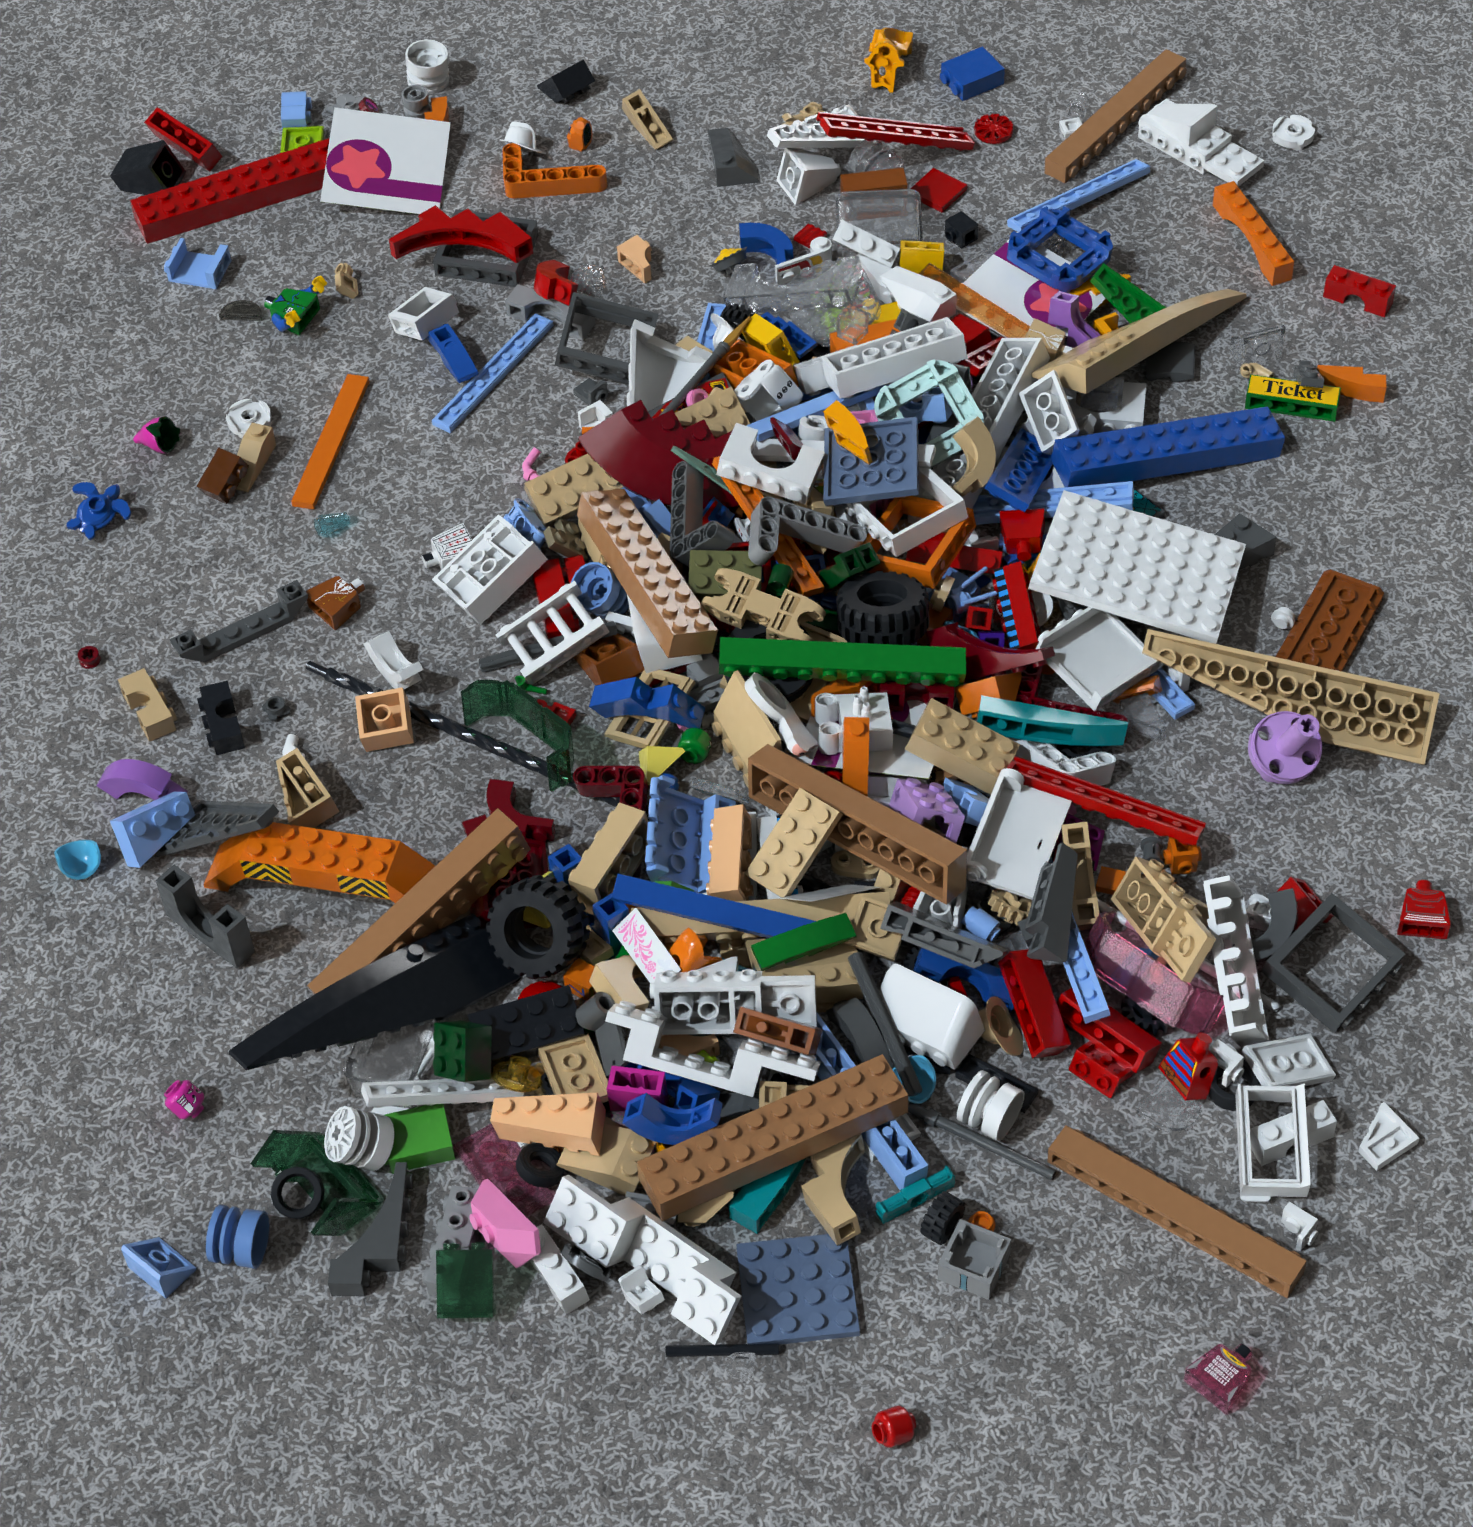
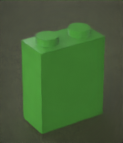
M444 1104L424 1105L385 1114V1116L391 1119L394 1127L393 1147L389 1158L384 1164L390 1165L392 1174H394L396 1162H407L408 1170L455 1160Z

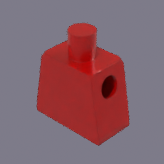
M1026 509L1025 512L1021 510L999 511L1000 530L1007 553L1017 554V558L1020 561H1028L1031 559V553H1039L1042 548L1045 530L1044 509Z

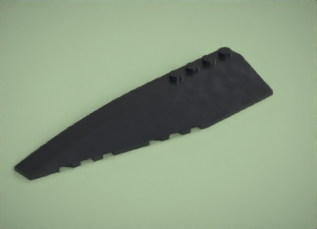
M472 913L353 972L314 994L230 1049L229 1055L245 1070H250L277 1063L279 1058L291 1057L293 1059L301 1057L302 1052L310 1050L320 1052L326 1050L327 1046L337 1044L340 1047L378 1037V1033L384 1031L395 1033L400 1031L401 1027L413 1025V1027L422 1026L425 1021L431 1019L438 1022L520 980V976L514 973L515 969L510 968L508 970L503 965L504 961L501 957H496L494 954L496 950L493 945L490 946L488 940L491 935L490 932H487L486 924Z

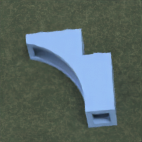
M624 487L621 488L625 489L657 538L661 532L670 536L671 513L660 499L652 504L645 497L639 494L636 495Z

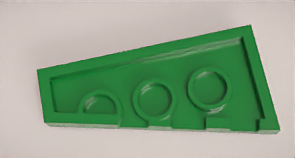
M1104 263L1090 280L1129 323L1138 321L1166 308Z

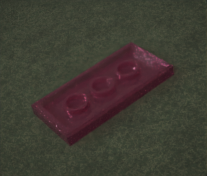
M492 1123L453 1145L455 1152L479 1186L483 1180L489 1179L526 1217L553 1201L554 1196L548 1188L533 1186L519 1176L516 1170V1160L521 1149L515 1141L499 1139Z

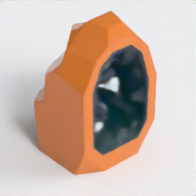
M583 117L573 121L567 134L569 148L583 151L589 146L593 135L590 121Z

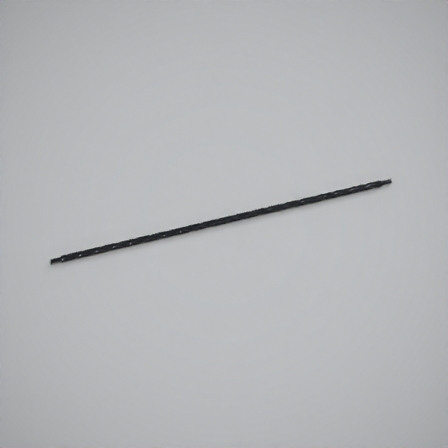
M309 661L306 665L307 670L324 677L326 681L349 689L355 694L365 695L384 691L380 688L369 686L348 674L339 673L331 667L326 668L312 661ZM409 701L410 714L415 720L443 730L451 736L475 744L481 749L507 758L513 763L539 772L552 780L577 790L573 779V772L560 769L539 757L527 755L518 748L501 741H495L486 734L472 728L463 727L456 721L431 713L426 708ZM593 797L605 801L614 807L620 802V797ZM631 802L629 805H634L637 802ZM646 805V815L648 818L649 805ZM806 873L797 885H802L803 889H807L810 892L833 887ZM995 959L989 961L991 966H993Z

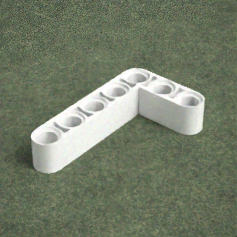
M1006 737L1020 744L1015 754L1017 757L1100 786L1111 782L1116 757L1110 753L1096 752L1069 759L1050 743Z

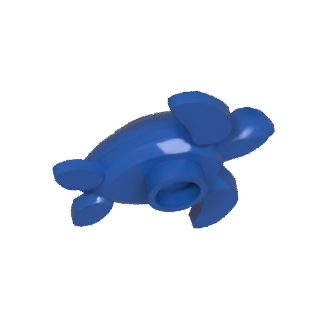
M90 482L77 483L72 488L73 492L86 495L88 498L80 503L76 518L69 520L66 526L71 530L79 528L89 540H92L95 537V531L108 525L113 520L116 512L120 513L127 520L131 516V509L125 500L117 499L120 495L118 484L108 487L104 494H99L94 484Z

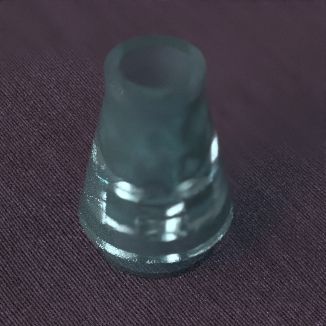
M346 512L323 514L314 519V527L319 536L325 535L327 537L344 526L350 525V519Z

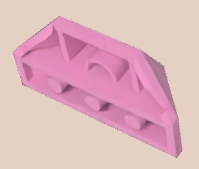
M489 1179L483 1180L471 1201V1225L475 1230L481 1232L487 1243H491L515 1268H519L541 1253L539 1229Z

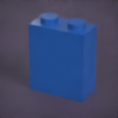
M983 46L941 63L940 79L942 83L947 84L955 96L957 95L962 101L1004 84L1005 68Z

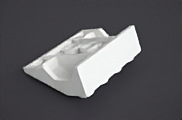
M498 514L432 580L481 625L548 559L533 541L529 542L513 525Z

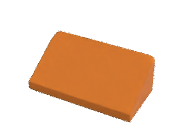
M1159 675L1146 677L1112 701L1119 704L1161 693L1162 687Z

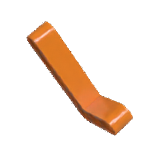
M510 143L503 147V179L505 194L509 198L597 193L607 188L606 169L602 165L523 170L521 147L515 143Z

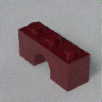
M893 681L879 683L878 693L887 692L890 710L903 711L904 703L910 700L922 701L927 705L931 698L953 709L954 687L940 683L929 686L911 682L904 685Z

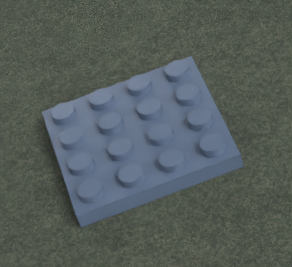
M917 417L860 424L866 436L872 458L870 465L839 445L834 431L830 428H825L823 495L825 506L919 495Z
M829 1234L736 1244L747 1344L779 1343L780 1345L860 1336L847 1241L837 1246Z

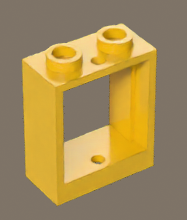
M756 313L751 316V319L742 331L748 344L792 364V367L794 363H800L781 329Z

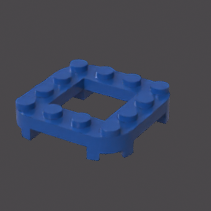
M1046 206L1040 209L1039 217L1019 233L1015 231L1011 233L1007 249V259L1050 287L1061 292L1070 293L1071 290L1080 287L1090 279L1103 263H1109L1113 250V244L1110 240L1111 234L1106 230L1099 234L1070 216L1071 209L1063 206L1062 210H1048ZM1056 233L1086 252L1070 265L1065 262L1062 266H1059L1036 252L1035 249Z

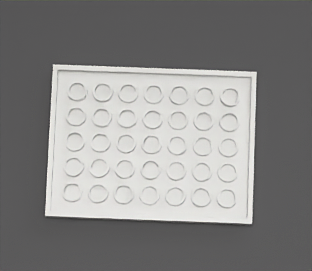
M1063 490L1028 589L1200 641L1216 644L1246 544Z

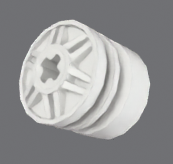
M425 39L412 43L405 53L408 86H424L428 91V95L444 90L449 83L447 48L435 40Z
M981 1070L973 1077L964 1091L958 1106L956 1119L963 1124L968 1123L973 1129L982 1123L981 1132L999 1142L1003 1140L1015 1123L1022 1108L1025 1093L1009 1083L1003 1084L999 1089V1078L996 1076L990 1078L988 1072Z
M349 1106L340 1107L334 1112L328 1122L324 1140L325 1153L328 1159L335 1163H343L348 1166L354 1165L370 1171L379 1170L391 1154L394 1143L393 1123L389 1117L382 1114L365 1112Z

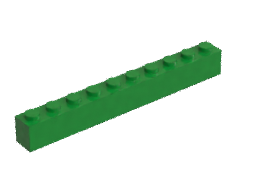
M720 637L719 674L731 677L733 672L738 670L741 675L750 677L755 672L761 676H771L776 679L794 677L800 680L817 678L825 681L841 679L849 682L864 680L874 683L893 681L903 685L911 682L927 686L940 683L954 687L964 684L966 676V648Z

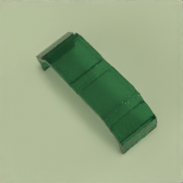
M476 680L461 691L464 724L466 726L483 716H509L555 750V752L546 757L549 790L552 792L572 782L574 768L572 729L566 721L547 707H542L534 697L508 680L504 682L498 680Z

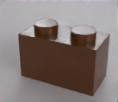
M218 447L197 487L205 495L227 504L235 495L236 488L241 479L245 477L249 465L240 456Z

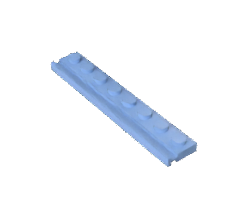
M1133 481L1037 490L1027 508L1044 509L1045 519L1053 518L1063 490L1133 510L1134 484ZM991 494L979 495L972 508L976 525L1000 523L999 511L1016 510L1008 502Z

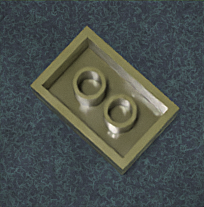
M690 550L689 587L700 604L706 596H723L728 592L723 588L724 585L717 582L714 578L718 569L726 568L741 571L761 579L762 582V566L754 564L749 559L748 551Z

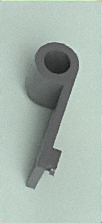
M598 992L576 1010V1018L581 1027L595 1031L606 1078H609L612 1065L625 1067L629 1064V1061L623 1060L626 1046L621 1026L605 1021L608 1010L615 1002L607 993Z

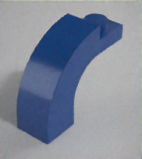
M739 223L740 246L742 249L747 247L746 253L761 252L768 254L775 260L776 265L794 259L793 245L788 236L781 230L762 223Z
M645 1093L627 1102L622 1123L644 1138L663 1144L676 1145L715 1128L720 1121L722 1103L713 1098L695 1108L681 1110L667 1107Z

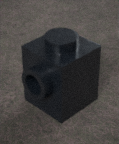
M960 211L945 220V237L948 241L954 242L962 249L978 239V223Z

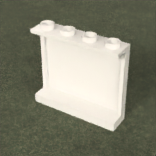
M1092 607L1084 610L1079 609L1069 620L1063 619L1053 630L1044 631L1039 636V643L1036 649L1053 646L1055 656L1047 659L1048 665L1094 712L1121 695L1125 690L1159 670L1163 663L1142 654L1144 643L1114 614Z

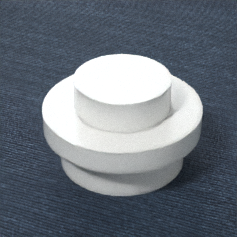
M1280 607L1272 613L1271 620L1280 629H1291L1295 623V614L1289 608Z

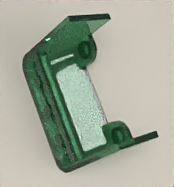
M273 1130L250 1164L253 1167L272 1168L275 1176L291 1167H307L318 1174L322 1179L325 1189L324 1200L320 1206L324 1213L311 1231L314 1236H342L380 1207L384 1201L383 1196L356 1166L335 1163L328 1159L324 1147V1134L308 1131ZM295 1176L285 1182H298L313 1199L314 1190L308 1179Z

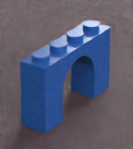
M570 844L549 855L548 861L550 871H553L554 878H556V883L563 881L568 884L567 889L572 891L568 881L569 875L573 869H576L582 857ZM611 893L592 905L594 915L586 912L584 914L589 916V926L612 947L614 955L611 957H614L619 953L622 943L612 930L629 915V908L624 903L612 901Z

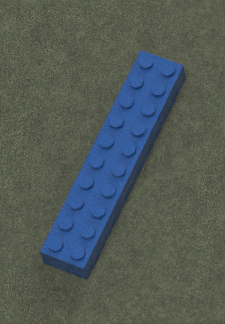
M1267 406L1055 439L1051 461L1064 487L1128 482L1280 457L1285 436Z

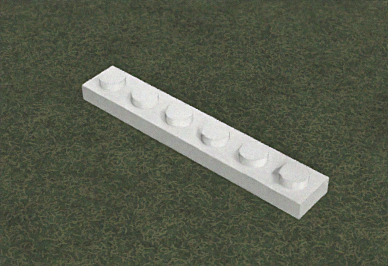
M517 1076L491 1077L489 1080L471 1082L452 1079L362 1083L361 1093L367 1107L381 1108L383 1106L406 1107L409 1105L431 1106L448 1103L493 1102L494 1098L523 1097L524 1090Z

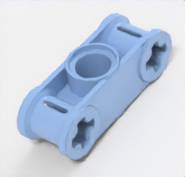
M515 498L514 506L503 518L513 525L529 542L533 541L541 550L542 545L546 541L543 533L546 527L535 514L530 504L522 499Z

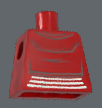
M1419 880L1416 882V888H1408L1406 890L1397 935L1447 939L1450 929V918L1445 894L1442 891L1432 890V883L1430 881Z

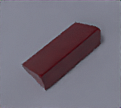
M774 417L770 418L775 437L790 457L796 461L803 445L788 425Z

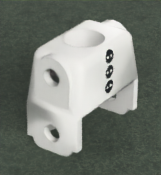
M772 360L762 362L734 390L743 409L749 412L756 421L799 405L803 397L802 391L782 367L774 364Z

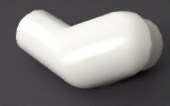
M294 734L287 736L282 751L283 756L297 748L298 736Z

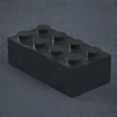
M569 985L468 1014V1022L492 1026L491 1069L538 1056V1048L585 1035L583 1027L577 1022V1008Z

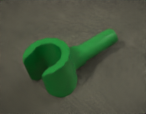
M521 675L515 677L517 684H512L517 694H524L527 691L545 695L547 693L545 688L527 684L524 676Z

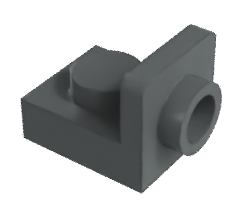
M588 378L573 389L574 395L588 405L599 400L603 402L608 397L607 382L605 380L596 383L591 378Z

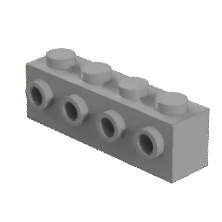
M452 1185L449 1195L444 1197L443 1219H439L437 1222L436 1234L438 1238L436 1243L431 1245L430 1259L432 1260L430 1267H426L423 1274V1283L427 1285L430 1295L457 1299L462 1297L479 1230H475L470 1222V1214H472L471 1201L478 1190L476 1188Z

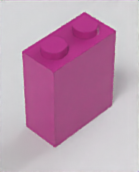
M611 1066L607 1095L613 1120L623 1121L627 1102L645 1093L649 1094L659 1103L667 1107L669 1106L665 1072Z

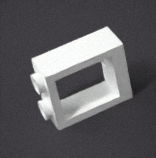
M424 287L389 313L388 317L397 334L423 341L429 336V331L445 324L457 315L459 310L456 305L457 301L452 294Z

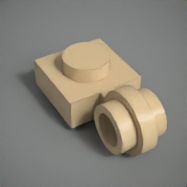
M340 263L335 269L336 291L354 299L358 295L357 279L351 277L353 269L349 264Z

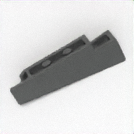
M897 901L888 904L880 927L882 930L903 934L901 940L971 968L981 966L1007 953V949Z

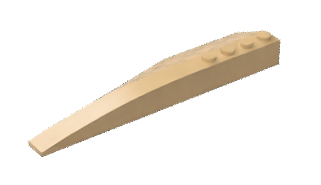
M1147 629L1142 654L1267 715L1281 711H1291L1301 715L1309 714L1318 720V732L1322 742L1326 744L1425 765L1440 693Z

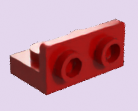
M1091 1041L1076 1049L1069 1066L1070 1072L1108 1098H1112L1118 1086L1134 1073L1130 1068Z

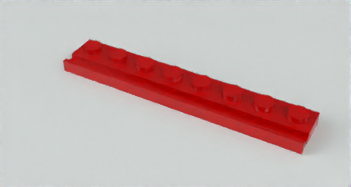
M818 112L816 118L817 121H820V125L825 133L833 138L841 136L852 140L860 138L867 141L879 140L885 143L917 144L922 147L936 146L940 149L954 148L959 151L964 149L972 150L975 144L968 133L963 132V127Z
M1017 756L1007 766V768L1014 769L1023 775V785L1071 800L1073 803L1081 805L1085 810H1095L1104 813L1108 818L1124 820L1136 828H1146L1159 836L1172 837L1184 845L1196 846L1206 826L1205 822Z

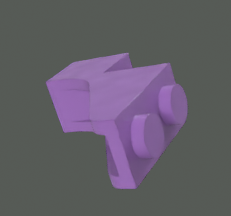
M1058 291L1050 299L1048 323L1055 325L1057 328H1068L1066 346L1075 348L1087 340L1101 336L1082 318L1079 310L1078 295Z

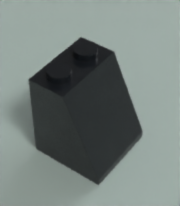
M161 140L126 149L110 177L120 191L148 195L179 185L186 170L166 142Z

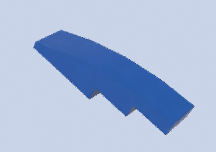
M769 312L761 315L762 318L784 332L796 357L802 358L818 346L816 341L791 321L786 323L779 316L775 318Z

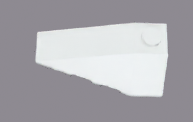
M895 266L881 275V281L890 295L896 299L900 310L903 308L930 322L945 317L950 318L956 314L957 294L941 282L899 266Z

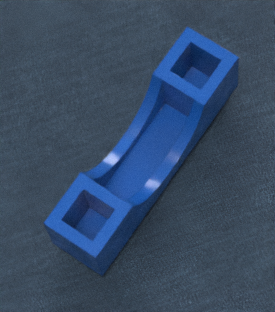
M921 948L919 951L914 972L937 983L959 976L960 979L968 981L977 988L982 996L984 1007H986L990 997L996 996L1005 1003L1009 1013L1013 1010L1014 1006L1001 969L991 966L989 963L971 968L924 948Z
M629 1062V1064L625 1066L629 1068L660 1071L632 1062ZM665 1072L668 1094L675 1098L674 1109H691L713 1098L719 1099L720 1091L712 1086Z

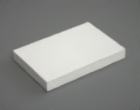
M1311 1033L1246 1045L1241 1051L1261 1086H1298L1301 1084L1308 1086L1332 1081L1336 1076Z

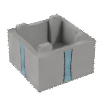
M960 1219L938 1263V1280L989 1300L1010 1257L1012 1239Z

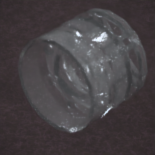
M863 140L855 147L848 161V169L851 173L905 168L903 159L883 141Z

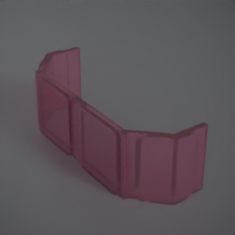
M1115 911L1099 913L1084 943L1096 976L1133 999L1138 1005L1173 1028L1177 1027L1196 1035L1200 1032L1208 1034L1224 1007V996L1218 992L1181 981L1176 973L1112 931L1110 924L1116 914Z

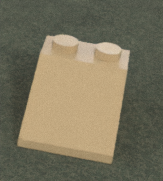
M604 1124L600 1156L590 1155V1152L579 1150V1153L572 1152L564 1147L556 1166L626 1196L627 1191H635L639 1182L637 1161L650 1156L656 1142L638 1135L631 1129Z

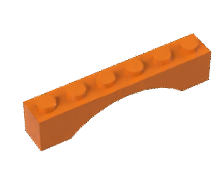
M1232 181L1215 186L1213 207L1222 219L1233 222L1244 233L1255 252L1261 272L1270 284L1274 286L1292 280L1294 260L1237 184Z

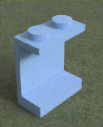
M180 238L177 245L173 247L169 260L164 265L168 281L217 289L232 261L228 245L220 244L215 255L187 251L185 239Z

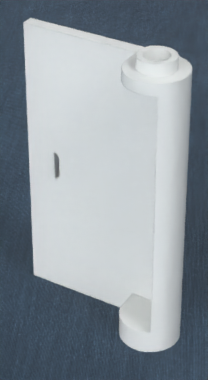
M1005 768L999 773L968 850L966 878L973 882L978 881L1033 900L1040 870L1045 862L1050 860L1061 831V825L1065 821L1072 801L1023 785L1024 777L1020 772Z

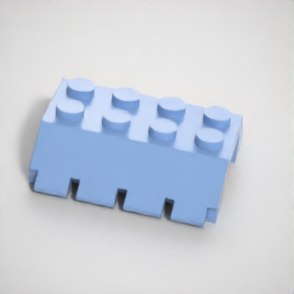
M664 775L653 777L650 784L651 799H649L648 812L650 822H648L647 826L648 845L646 846L645 855L646 871L650 881H673L693 889L694 892L706 893V884L710 880L708 873V862L711 861L709 841L712 840L713 835L710 822L711 819H714V808L734 806L736 801L717 794L702 800L668 788L675 784V779Z

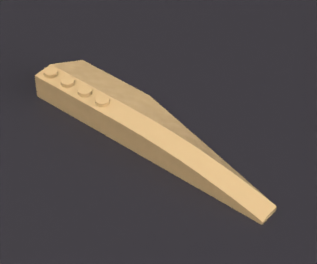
M1224 289L1178 302L1138 321L1085 341L1032 372L1031 376L1041 379L1051 371L1056 370L1062 387L1087 394L1246 298V293Z

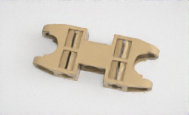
M726 568L718 569L714 578L717 582L724 585L723 588L728 592L723 596H706L701 602L702 607L707 613L737 628L742 629L746 619L766 626V639L813 641L809 635L803 633L804 630L799 625L807 621H823L826 615V611L819 604L806 596L785 589L781 599L760 591L761 579L741 571Z

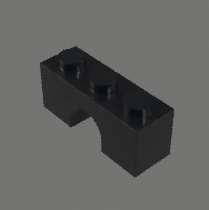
M228 680L199 687L201 697L197 698L200 712L205 711L206 715L201 717L205 730L210 729V733L206 734L209 748L214 747L216 755L244 749L245 746L237 716L223 718L228 714L236 713Z

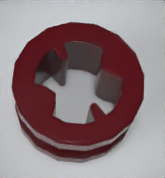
M85 646L78 651V660L83 668L92 669L99 665L101 658L96 647Z

